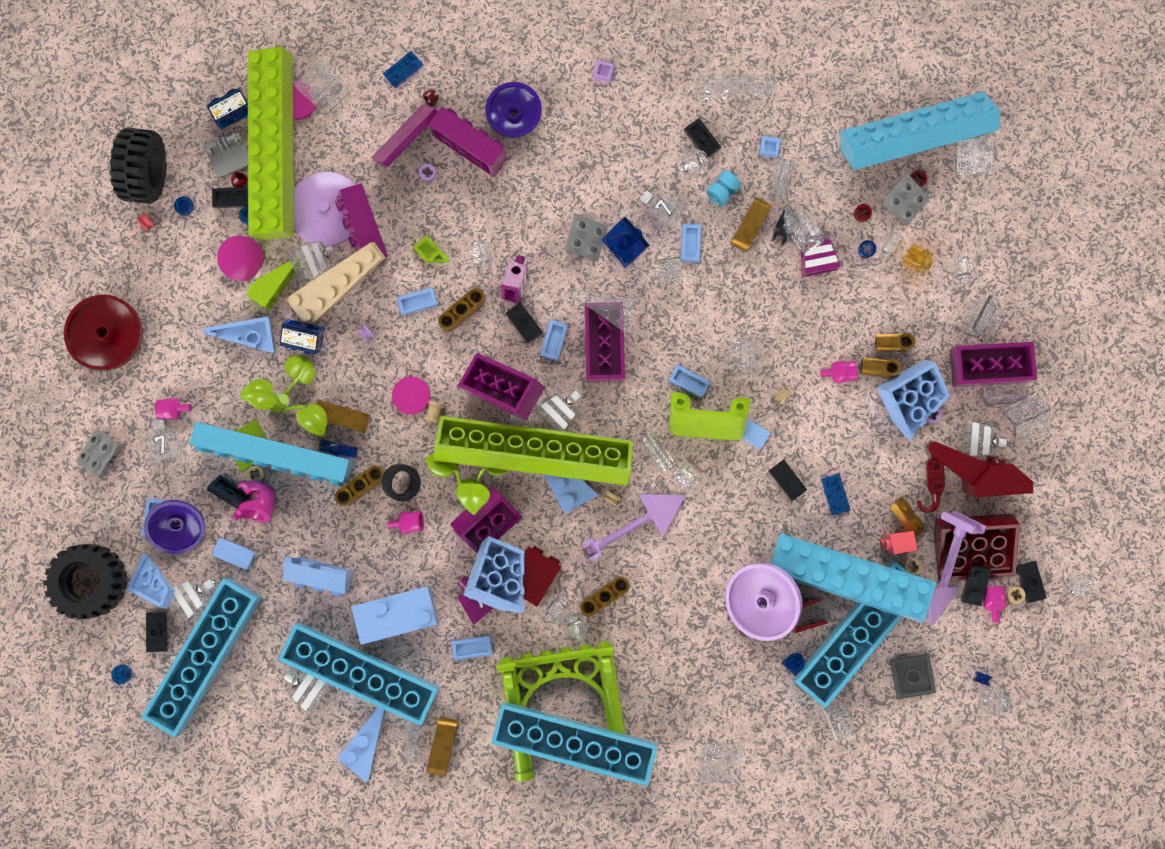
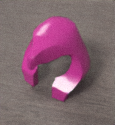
M256 480L240 481L237 488H242L246 494L253 495L255 500L241 503L233 515V519L237 521L239 518H246L261 523H269L276 502L274 488Z

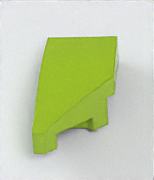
M428 235L413 246V249L425 262H450Z

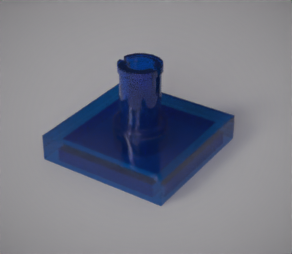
M626 216L601 239L625 268L633 263L650 246L644 239L642 231L635 228Z

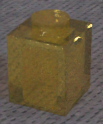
M913 243L908 248L901 264L921 274L925 270L928 271L932 266L933 260L931 258L934 253Z

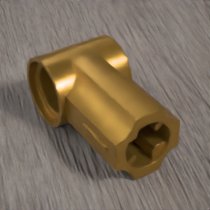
M907 332L903 334L875 335L876 351L905 352L914 347L916 340L911 333ZM901 338L908 339V347H904L901 344Z
M862 358L861 375L892 379L901 371V364L896 359ZM887 365H892L895 368V373H889L886 368Z

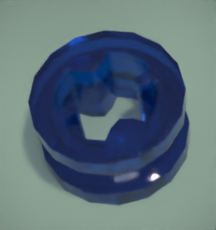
M871 240L863 241L858 247V253L863 258H870L876 252V245ZM863 245H865L866 247L869 245L871 247L870 254L869 252H863V250L865 249Z
M975 671L976 677L973 678V681L987 686L991 685L989 681L993 677Z

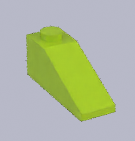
M292 259L258 278L249 285L246 296L269 311L298 270V261Z

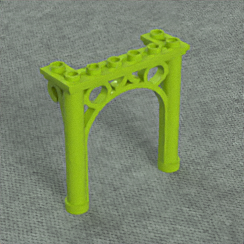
M609 641L598 642V646L590 647V644L578 645L579 649L571 650V647L559 648V652L552 653L551 650L540 651V655L532 656V653L521 654V658L513 659V656L502 657L500 662L496 664V669L502 674L506 702L526 707L529 697L542 684L558 678L580 679L593 686L600 694L604 703L608 729L626 734L613 657L615 649L614 644H610ZM577 659L574 664L575 672H570L571 668L564 667L561 661ZM592 661L595 664V669L586 676L579 672V663ZM553 662L552 669L546 672V677H543L541 668L536 665ZM523 667L517 674V668ZM536 670L539 674V679L533 685L526 683L522 679L524 671ZM599 670L603 689L592 679ZM519 683L529 689L522 702ZM513 750L516 768L514 773L515 781L522 782L534 779L531 755Z

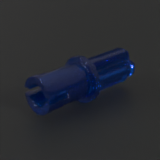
M321 439L319 444V451L335 454V456L343 455L356 458L358 455L357 447L342 444L341 441L332 442Z

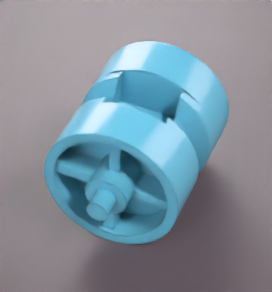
M723 170L717 177L718 182H713L706 189L707 195L711 198V203L716 202L720 206H725L731 199L729 195L735 194L742 185L736 177V173L732 174L727 170Z

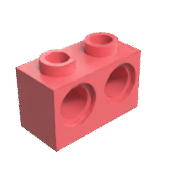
M914 531L882 535V539H880L881 550L885 551V554L917 551Z

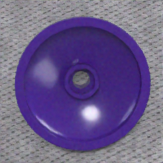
M508 82L498 86L491 92L486 102L485 113L489 125L495 132L508 138H518L529 134L536 128L541 119L542 106L539 96L531 87L519 82ZM517 112L518 115L516 117L511 116V113Z
M168 500L155 505L148 512L144 522V532L147 540L156 549L169 554H181L194 549L201 542L205 533V521L200 511L193 505L180 500ZM177 519L179 523H175L173 520Z

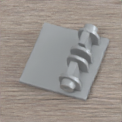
M239 130L204 144V150L209 155L218 178L248 167V151Z
M905 173L882 201L881 207L885 210L889 209L907 227L930 197L908 173Z
M574 213L565 246L566 253L571 255L575 253L598 262L608 226Z
M95 429L76 462L97 478H103L111 468L109 465L113 466L110 460L116 461V458L113 456L118 457L119 453L123 450V445Z

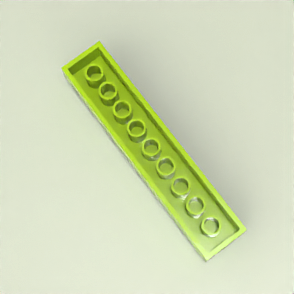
M282 46L248 51V235L258 240L294 237L293 55Z
M440 416L434 446V461L628 486L631 474L633 441Z

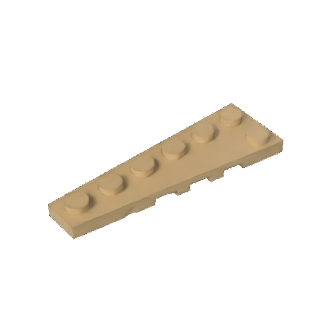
M375 242L369 243L287 297L286 300L306 328L309 329L385 259V256Z

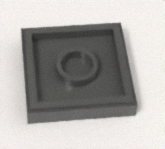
M928 653L889 660L897 699L936 693Z

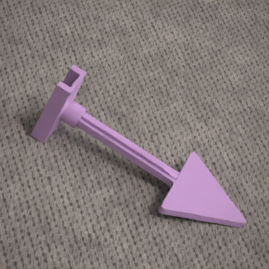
M639 495L647 513L603 539L599 538L594 541L591 538L581 544L582 548L588 546L586 548L588 553L593 555L588 560L592 561L602 555L600 551L605 549V546L650 520L654 522L659 533L664 535L682 504L685 495Z
M943 511L941 519L955 525L940 585L934 588L928 608V618L931 625L935 624L959 589L956 585L948 586L963 537H965L966 532L971 534L984 533L986 528L985 525L957 511H953L952 514Z

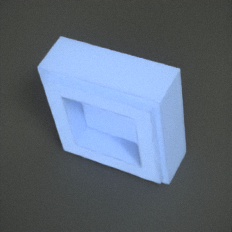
M762 136L759 155L778 158L781 138Z

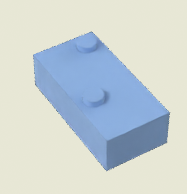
M430 586L351 606L360 645L439 624Z

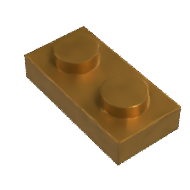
M903 497L895 500L890 506L906 530L914 531L915 537L925 529L921 518L914 513L909 502L905 501Z

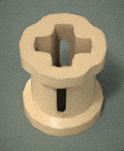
M429 401V409L423 419L439 424L441 411L445 408V405Z

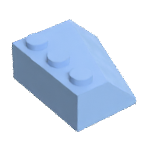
M928 360L920 361L877 387L890 418L908 440L915 436L914 433L919 427L922 428L926 423V419L933 412L935 413L950 396L936 363Z
M488 536L481 542L463 595L498 610L524 613V551Z
M301 557L284 558V581L293 582V585L305 587V585L311 586L316 591L323 592L324 589L329 590L332 595L342 596V594L349 592L354 573L353 570Z

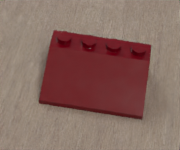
M1014 515L967 516L985 525L986 528L984 533L980 534L966 532L950 580L966 579L970 564L990 568V577L1016 576L1020 523ZM941 518L935 519L934 526L938 581H941L955 525Z

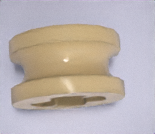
M785 386L780 389L773 399L774 401L778 400L780 405L785 402L791 393L790 390L786 391Z
M259 466L250 467L246 473L249 481L256 480L262 482L266 476L264 469ZM259 470L258 474H261L260 477L253 479L254 475H251L252 472Z
M608 490L606 491V496L602 497V499L617 507V501L621 500V498Z
M908 558L904 561L903 568L912 575H918L922 570V564L918 559ZM911 561H914V565H917V569H913L914 572H911V569L908 568V564H911Z
M1012 586L1006 590V599L1010 603L1020 604L1024 601L1025 591L1022 588ZM1015 590H1018L1017 594L1020 595V597L1015 598L1014 601V596H1012L1011 593L1016 592Z

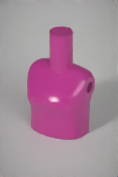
M856 361L833 362L832 369L820 370L821 377L832 376L835 383L857 381Z
M178 398L156 400L155 415L158 420L179 419L181 412L192 411L191 404H180Z
M421 511L401 512L398 520L388 521L387 526L389 529L399 528L401 534L423 531L424 515Z
M987 586L983 606L986 610L991 611L992 622H1000V610L1007 607L1005 586Z

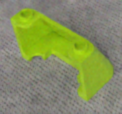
M672 392L669 430L676 436L738 441L745 435L751 398H736L731 402L730 411L720 412L690 409V398L686 394Z

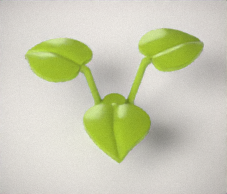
M293 355L286 360L284 365L285 371L289 377L295 379L283 394L276 395V393H273V385L264 379L251 381L240 393L239 398L260 410L270 409L273 413L278 414L283 410L287 412L289 410L301 409L296 413L299 424L316 436L323 437L325 434L327 415L322 407L313 403L306 407L304 405L288 407L290 401L287 394L299 381L304 385H308L315 377V367L306 355Z
M434 453L424 459L429 470L436 476L449 477L453 472L456 473L458 480L457 497L462 505L473 515L488 502L490 497L489 490L485 486L478 484L484 471L488 469L491 475H502L508 471L483 467L475 481L469 478L461 481L460 473L457 469L460 464L434 461Z

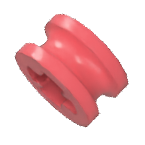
M144 212L141 217H136V220L146 231H149L150 226H155Z

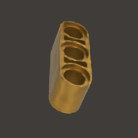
M755 197L730 244L747 253L772 205Z
M478 288L471 289L444 311L438 318V324L444 332H452L478 311L486 301L483 291ZM476 294L482 296L479 302H473L472 297ZM459 307H466L467 311L465 314L460 315L457 313ZM445 319H452V324L449 327L443 326Z
M317 400V405L326 412L327 423L365 434L371 415L323 400Z
M377 465L369 467L338 489L335 493V501L343 506L353 504L381 484L385 469ZM379 469L381 476L379 479L374 480L372 474L374 470ZM359 481H364L365 488L362 491L357 489ZM344 492L349 494L347 502L341 500V495Z
M623 576L616 577L581 602V613L585 616L595 615L624 595L630 588L629 581ZM618 580L626 582V588L622 591L617 590L615 587ZM602 591L610 593V599L606 602L601 601L599 598ZM586 602L594 604V610L590 613L585 612L583 609V605Z
M439 717L426 773L446 777L459 720Z

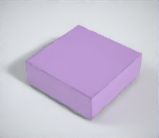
M597 59L592 79L610 83L615 64Z

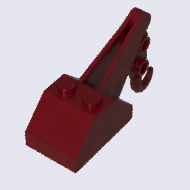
M930 441L926 445V450L930 454V458L926 462V485L932 496V505L924 507L920 500L917 501L919 509L925 513L934 512L940 506V498L945 488L944 466L962 479L963 492L974 498L1034 493L1033 481L1014 464L1007 462L1005 458L993 455L987 456V459L979 460L936 441Z

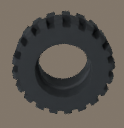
M129 127L120 130L113 141V148H111L109 172L113 191L122 201L152 204L159 199V196L162 194V188L165 185L167 156L163 139L153 130Z
M78 544L77 546L67 547L66 550H61L57 553L58 558H52L49 562L51 567L46 568L45 571L47 580H43V586H47V591H44L46 597H50L49 604L51 607H57L56 612L59 614H65L67 618H77V620L95 618L109 613V609H114L118 605L116 601L123 598L124 593H121L122 589L127 588V583H123V578L127 577V572H122L121 568L124 567L122 561H117L119 556L115 552H109V548L100 547V545ZM83 563L91 564L97 570L100 579L96 594L89 600L79 598L73 591L71 583L74 571Z

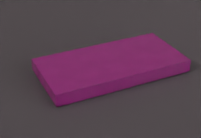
M422 104L371 158L376 163L386 168L389 167L429 125L438 111L433 107Z

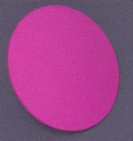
M237 235L226 239L221 244L217 253V262L220 270L228 278L236 281H246L254 278L264 262V256L261 247L255 240L247 236Z

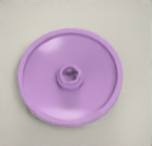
M320 172L308 176L294 189V229L300 237L311 244L317 243L321 247L336 246L348 240L350 233L348 229H344L342 224L343 214L342 211L339 212L337 210L335 200H337L336 196L340 189L355 185L351 180L337 173Z
M764 562L746 565L731 577L727 585L725 602L728 614L737 628L749 637L762 641L777 640L792 631L800 620L802 614L800 590L794 579L776 565Z

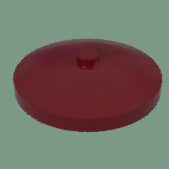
M106 294L94 295L79 302L69 313L64 326V342L69 354L82 366L97 371L114 370L128 363L137 353L143 337L142 322L136 310L126 301Z

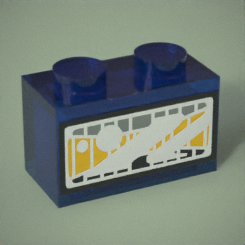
M240 88L232 89L226 95L215 98L206 105L216 125L221 130L248 116V100Z
M287 319L282 323L279 346H284L287 350L292 351L301 350L308 355L317 354L322 349L325 327Z

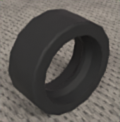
M398 463L386 469L382 476L381 484L383 491L388 497L396 501L405 502L417 495L421 480L416 469ZM400 471L407 472L410 476V485L402 494H398L392 489L393 478Z

